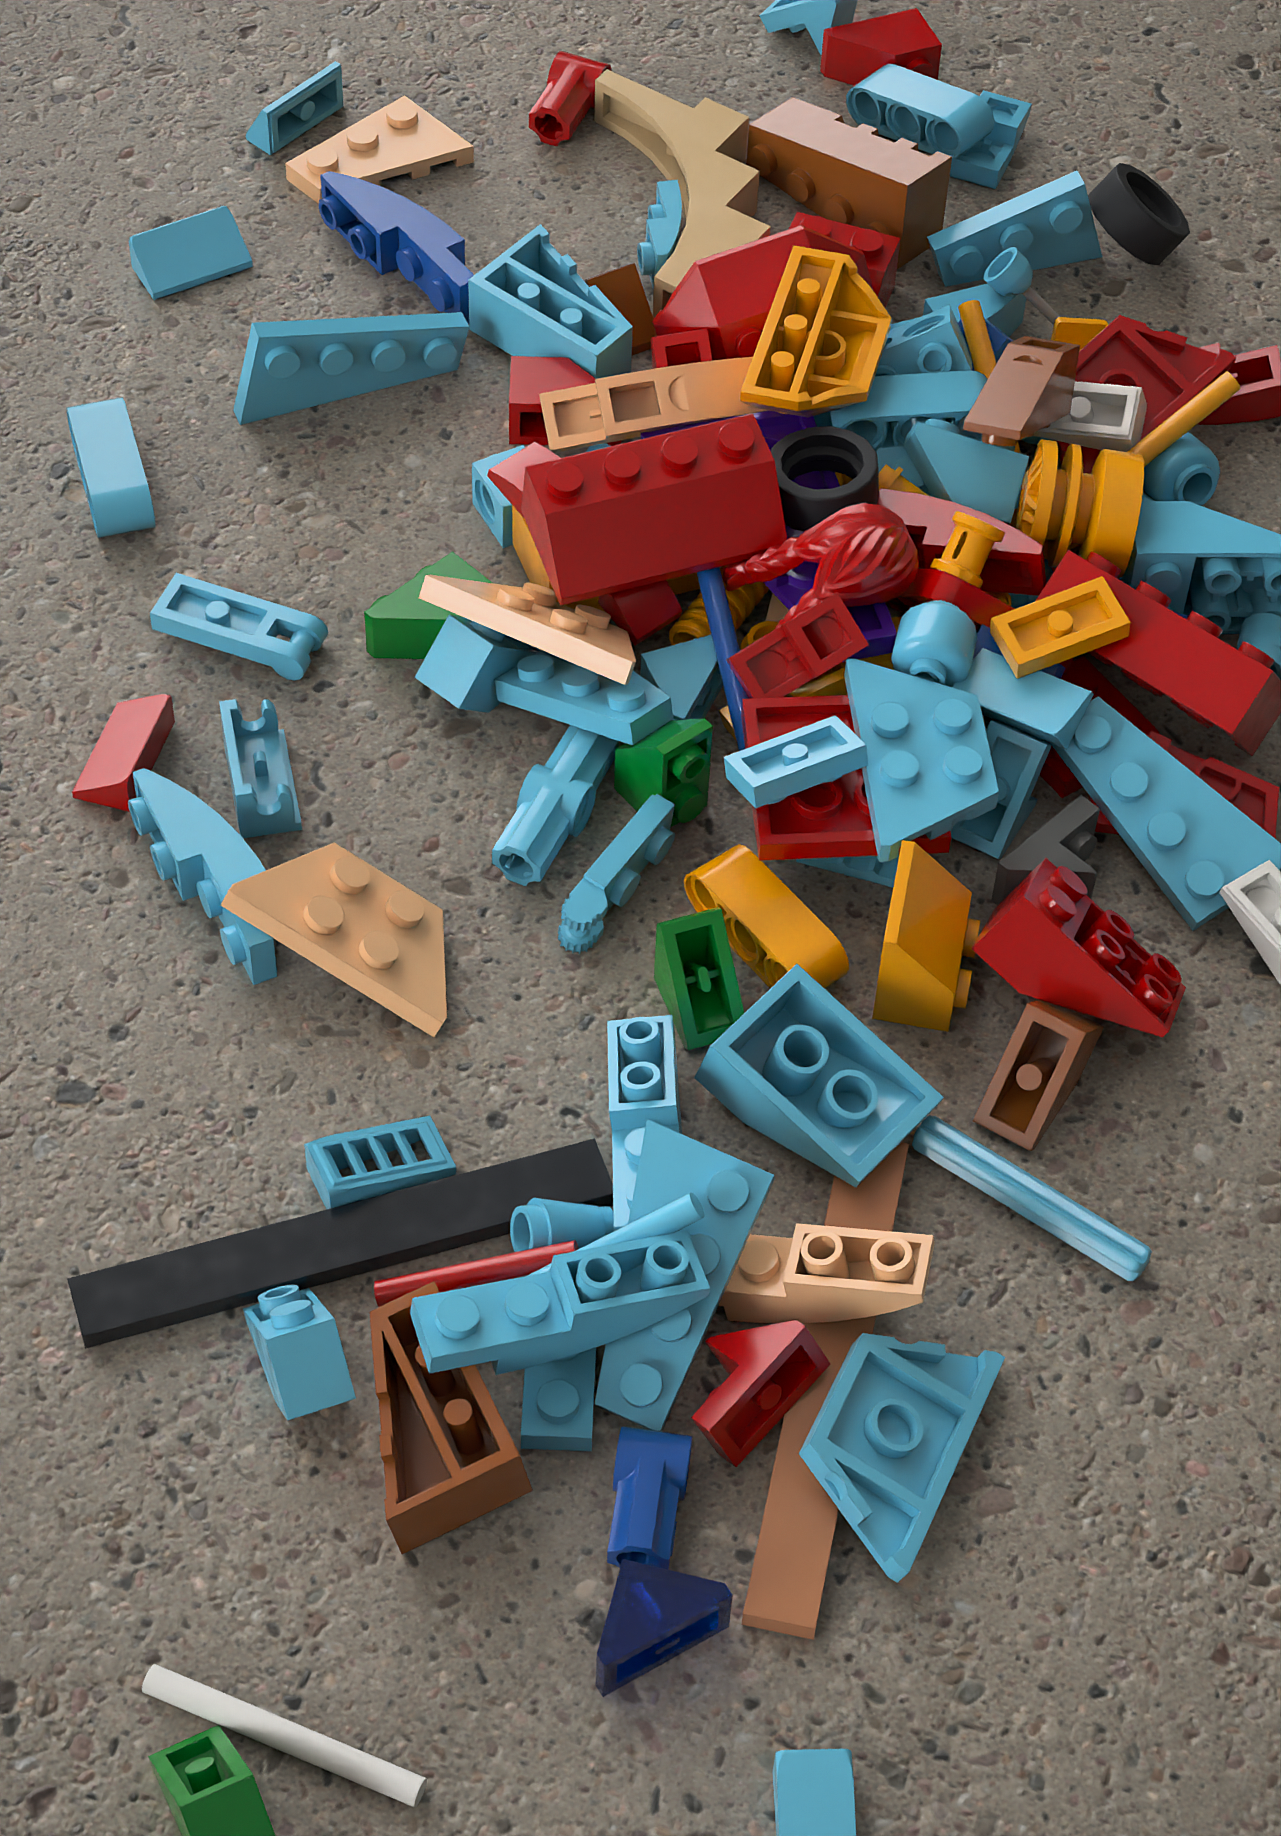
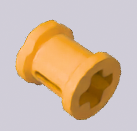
M955 511L952 517L955 528L941 558L933 559L930 568L947 572L980 589L983 584L980 573L994 543L1002 542L1005 533L980 519Z

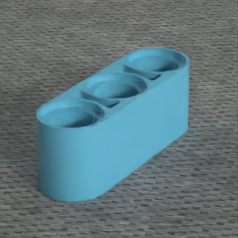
M895 64L882 66L852 87L846 95L847 109L858 125L862 123L877 128L880 135L896 141L901 138L917 143L918 149L930 154L939 151L952 156V160L988 136L994 129L995 120L993 112L982 97Z
M970 370L875 376L867 401L829 411L832 426L850 430L863 437L875 451L883 447L903 446L907 433L916 422L925 424L928 419H937L954 424L960 429L959 435L981 441L982 433L963 430L964 420L988 379L984 374Z
M123 397L66 407L72 444L97 537L101 538L155 528L151 495Z

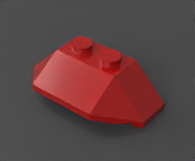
M800 225L696 260L673 291L664 309L660 310L652 321L656 336L707 328L713 361L753 357L793 246L850 255L858 267L857 273L873 290L865 255L859 249L847 246L831 237Z

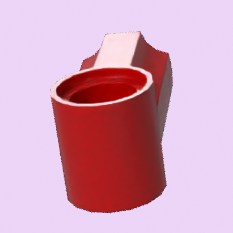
M559 51L556 54L549 70L547 87L529 112V128L539 136L541 142L558 146L561 141L571 138L590 108L595 109V80L605 70L612 71L610 64L565 51Z

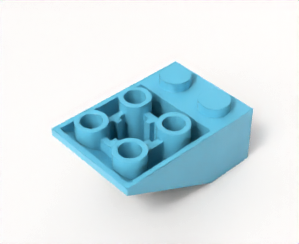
M1142 501L1129 563L1123 577L1117 579L1134 589L1143 581L1158 589L1172 600L1168 606V609L1188 616L1191 611H1194L1218 625L1223 630L1221 634H1240L1241 625L1244 620L1253 614L1273 613L1281 616V534L1189 501Z

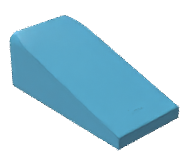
M802 1749L780 1750L776 1752L773 1766L776 1836H856L851 1750Z

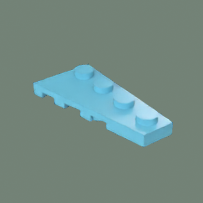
M462 312L252 323L233 411L239 424L242 425L458 370L469 325Z
M1099 696L1090 701L1067 750L1052 744V747L1192 931L1229 908L1220 894L1221 888L1268 860L1281 872V843Z
M647 1119L628 1224L691 1192L694 1193L702 1205L704 1218L677 1232L689 1231L709 1283L710 1291L707 1297L684 1310L640 1331L605 1344L595 1399L597 1407L648 1430L663 1431L775 1180L774 1174Z

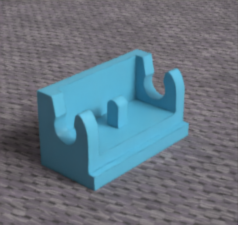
M236 699L219 701L224 748L239 834L242 838L302 830L284 729H278V719L274 704L268 699H264L261 704L262 717L255 721L242 720L241 708Z

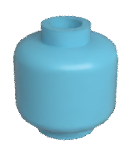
M1187 432L1144 467L1143 491L1155 501H1189L1201 506L1212 497L1216 490L1220 475L1219 461L1206 445Z
M942 600L925 602L911 607L901 617L891 656L894 670L952 687L954 683L966 680L971 668L977 641V633L973 621L959 607Z

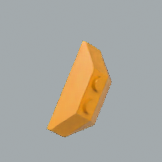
M793 246L740 391L741 402L753 408L811 417L867 401L888 338L892 318L872 288L857 273L858 267L850 255Z

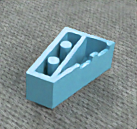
M541 224L468 280L469 330L510 355L569 358L596 379L631 373L633 326L596 285L589 287L577 274V264L568 254L560 255L549 242L550 234Z

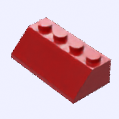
M753 413L525 466L521 511L560 606L749 560L753 555L765 553L769 547L778 544L782 545L787 540L775 460Z

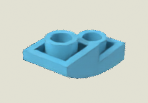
M678 179L657 182L656 204L648 206L646 242H641L637 245L640 273L642 276H650L653 290L654 276L675 251L681 235L682 201Z

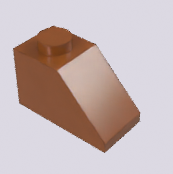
M1043 1000L1027 1003L974 1116L973 1122L1029 1151L1034 1150L1076 1087L1104 1026L1066 1007Z

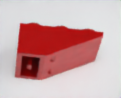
M1045 858L994 909L971 949L1020 994L1163 1038L1170 1031L1186 989L1181 983L1182 978L1179 971L1164 956L1158 953L1151 955L1133 939L1135 936L1134 932L1123 917L1109 909L1104 912L1086 895L1087 888L1073 871L1065 866L1057 868Z

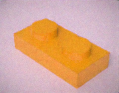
M1101 576L991 618L990 633L1015 677L1018 679L1128 637L1131 622L1104 577Z

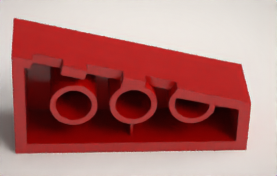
M1068 550L1036 601L1103 576L1131 622L1129 636L1086 653L1109 667H1112L1113 664L1120 667L1122 674L1153 695L1162 697L1165 694L1170 697L1173 705L1204 727L1209 729V727L1212 728L1216 725L1223 729L1235 742L1234 745L1253 756L1281 713V680L1270 669L1275 660L1247 642L1243 641L1237 650L1220 640L1219 636L1223 630L1209 619L1194 611H1191L1187 619L1168 609V606L1172 600L1153 586L1141 581L1137 588L1134 589L1117 579L1122 570L1102 556L1091 551L1085 560Z

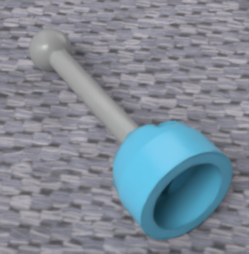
M1015 247L1008 248L1000 253L986 269L984 280L1004 297L1023 294L1054 325L1055 320L1061 316L1030 286L1033 270L1027 258Z

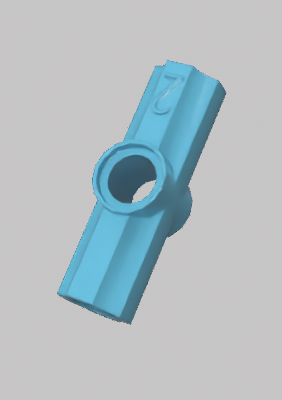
M570 725L545 766L536 764L531 768L519 793L517 811L492 849V864L504 873L506 879L523 886L533 881L540 882L568 835L577 837L581 834L593 810L596 789L615 760V749L619 747L618 740Z

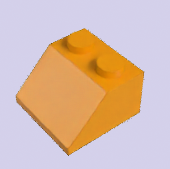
M902 840L882 947L872 1019L948 1032L953 1007L966 1009L972 970L960 969L962 956L974 958L975 952L971 948L978 938L980 920L968 918L972 892L918 844L911 841Z

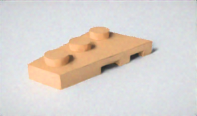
M404 95L286 162V179L316 203H319V200L322 199L320 175L328 171L356 177L381 186L383 179L408 173L412 180L430 175V166L453 160L456 167L473 163L474 146Z

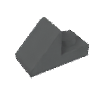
M1080 795L999 861L991 901L998 906L1045 858L1057 868L1065 866L1073 871L1087 888L1086 895L1091 899L1097 874L1085 861L1097 844V837L1094 836L1100 808Z

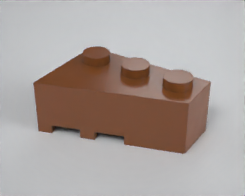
M434 1281L369 1312L375 1389L379 1399L381 1435H379L380 1452L384 1462L385 1515L386 1522L401 1554L407 1553L533 1491L520 1454L476 1365L430 1374L428 1372L410 1310L412 1298L440 1293Z

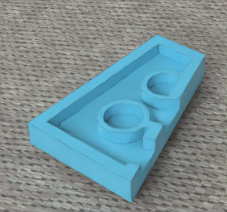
M1074 171L927 236L938 274L945 287L984 280V273L991 262L1000 253L1011 247L1017 248L1027 258L1032 270L1102 257L1086 186L1078 171Z
M543 650L535 655L521 659L517 666L494 679L497 701L630 745L636 744L673 719L671 697L633 671L629 683L623 685Z

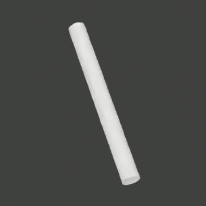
M153 1664L145 1676L142 1685V1692L407 1805L417 1807L424 1794L427 1778L159 1665Z

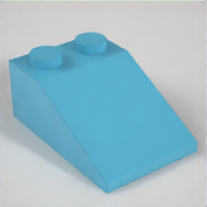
M798 964L788 971L710 1045L694 1077L743 1123L854 1187H857L944 1098Z

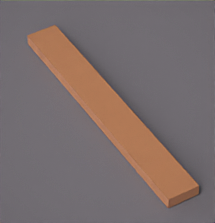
M901 1142L857 1187L834 1175L824 1226L893 1232L909 1144ZM876 1316L835 1322L803 1323L831 1365L789 1411L784 1414L741 1625L814 1640L839 1509L803 1461L799 1452L851 1345L862 1333L873 1334Z

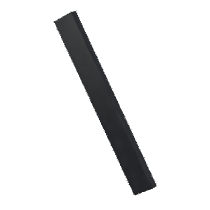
M594 1138L67 1278L86 1349L259 1302L258 1296L280 1286L297 1285L300 1291L510 1234V1223L514 1209L517 1206L527 1205L532 1198L610 1207L613 1206V1184Z

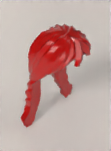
M861 503L839 510L803 532L799 537H790L782 545L771 546L765 553L755 554L748 561L745 560L727 565L722 578L726 584L725 589L727 591H734L745 584L771 581L796 568L804 561L819 563L814 577L813 588L803 594L799 604L791 607L784 619L779 621L775 627L776 629L835 592H838L846 607L884 603L899 597L912 584L918 572L919 554L901 517L881 505Z

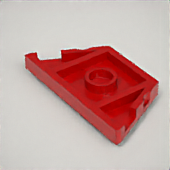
M1119 315L1079 351L1075 381L1142 387L1147 409L1141 441L1223 373L1232 368L1236 357L1231 352L1220 349L1219 353L1216 354L1186 344L1188 337L1167 330L1154 331L1143 322ZM1057 441L1058 455L1062 464L1067 448L1071 443ZM1081 446L1083 473L1091 474L1101 450Z

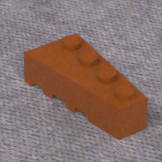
M795 97L788 99L749 124L746 165L759 170V176H762L790 195L794 200L802 203L825 219L899 237L900 247L897 269L930 248L927 236L943 230L952 156L939 151L929 156L919 152L918 144L904 138L896 142L881 138L878 135V129L864 123L856 128L844 123L842 115Z

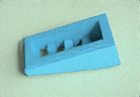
M431 1116L334 1134L304 1144L306 1167L326 1210L444 1179L456 1174V1165ZM422 1140L431 1159L418 1162L410 1144ZM397 1149L404 1165L393 1167L386 1153ZM373 1158L379 1170L367 1172L363 1162ZM350 1167L353 1175L342 1177L339 1170Z

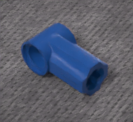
M621 1426L613 1477V1491H617L608 1544L607 1563L616 1565L624 1573L650 1577L653 1573L669 1570L677 1526L678 1501H684L693 1436Z

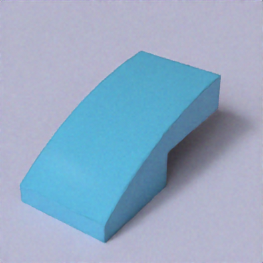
M983 90L980 97L988 103L993 112L995 120L994 129L988 136L952 160L950 177L996 189L1018 145L1030 115L1032 104Z

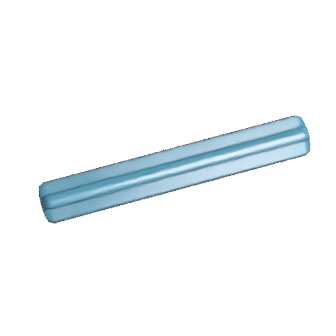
M929 1115L918 1126L912 1142V1146L916 1151L1125 1280L1135 1281L1145 1270L1152 1252L1146 1244L938 1117Z

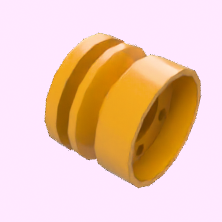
M1040 440L1029 470L1026 471L1022 482L1016 519L1017 529L1043 546L1045 540H1048V565L1051 568H1057L1069 550L1070 544L1079 545L1078 556L1086 560L1092 551L1120 568L1122 571L1117 578L1123 577L1132 553L1142 503L1144 484L1143 456L1141 454L1103 449L1095 461L1091 474L1083 473V456L1080 445L1070 444L1068 446L1061 469H1057V441Z

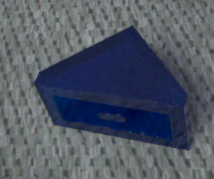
M622 1559L597 1651L595 1685L602 1697L728 1628L733 1595L726 1584Z

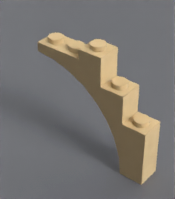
M608 69L595 80L594 122L628 140L653 161L667 180L678 179L686 226L675 251L654 276L653 318H655L658 312L664 309L673 291L696 260L770 236L771 226L752 218L757 212L760 171L742 163L747 155L749 117L706 97L695 108H692Z

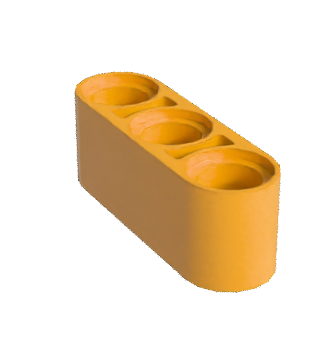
M741 844L735 845L685 875L684 889L693 908L697 913L717 907L722 909L731 949L770 989L796 964L804 969L823 988H826L848 973L849 960L838 938L746 846Z

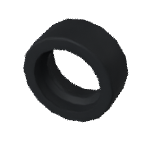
M1124 163L1116 165L1088 195L1091 210L1105 231L1127 252L1147 264L1160 265L1190 234L1188 221L1170 195L1148 175L1132 165Z
M832 426L808 427L788 434L774 444L771 449L775 460L784 521L792 529L805 532L845 507L861 503H878L879 467L877 453L866 439L856 433ZM812 471H832L845 474L853 479L848 484L833 489H812L800 486L792 481L796 477Z

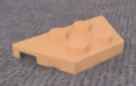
M436 575L425 576L419 599L623 685L629 683L636 663L628 631L609 624L611 616L608 613L578 604L576 609L566 605L560 606L559 602H556L557 597L553 590L534 583H524L522 588Z
M335 842L234 883L228 890L220 906L422 1031L435 1037L447 1018L443 910Z

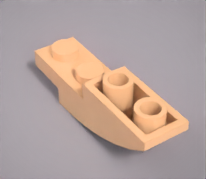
M753 357L714 360L625 373L595 379L593 384L541 393L539 397L549 449L553 453L640 437V433L767 411L750 407L740 401V391Z
M796 1223L793 1238L750 1234L719 1306H724L728 1321L753 1323H782L797 1320L800 1323L835 1322L876 1316L923 1303L935 1245L934 1236Z

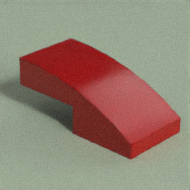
M835 592L730 656L726 661L749 699L777 698L788 695L813 678L820 676L867 647L869 643L838 592Z

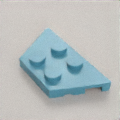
M846 659L844 678L854 731L867 745L868 766L861 769L879 862L890 861L898 857L902 840L912 841L924 834L932 840L950 831L957 822L972 820L996 808L999 789L978 695L862 660Z
M862 1333L851 1345L799 1455L888 1578L898 1583L909 1573L1005 1357L997 1352L984 1350L978 1357L946 1353L945 1344L924 1341L905 1344L899 1342L894 1337Z

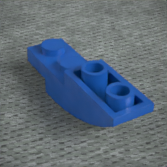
M332 171L321 174L322 199L318 203L321 217L330 229H336L350 243L356 256L360 259H366L381 275L399 268L402 275L408 281H414L428 295L432 305L438 311H444L445 313L462 312L469 324L468 280L474 274L465 266V239L427 209L402 195L356 177Z

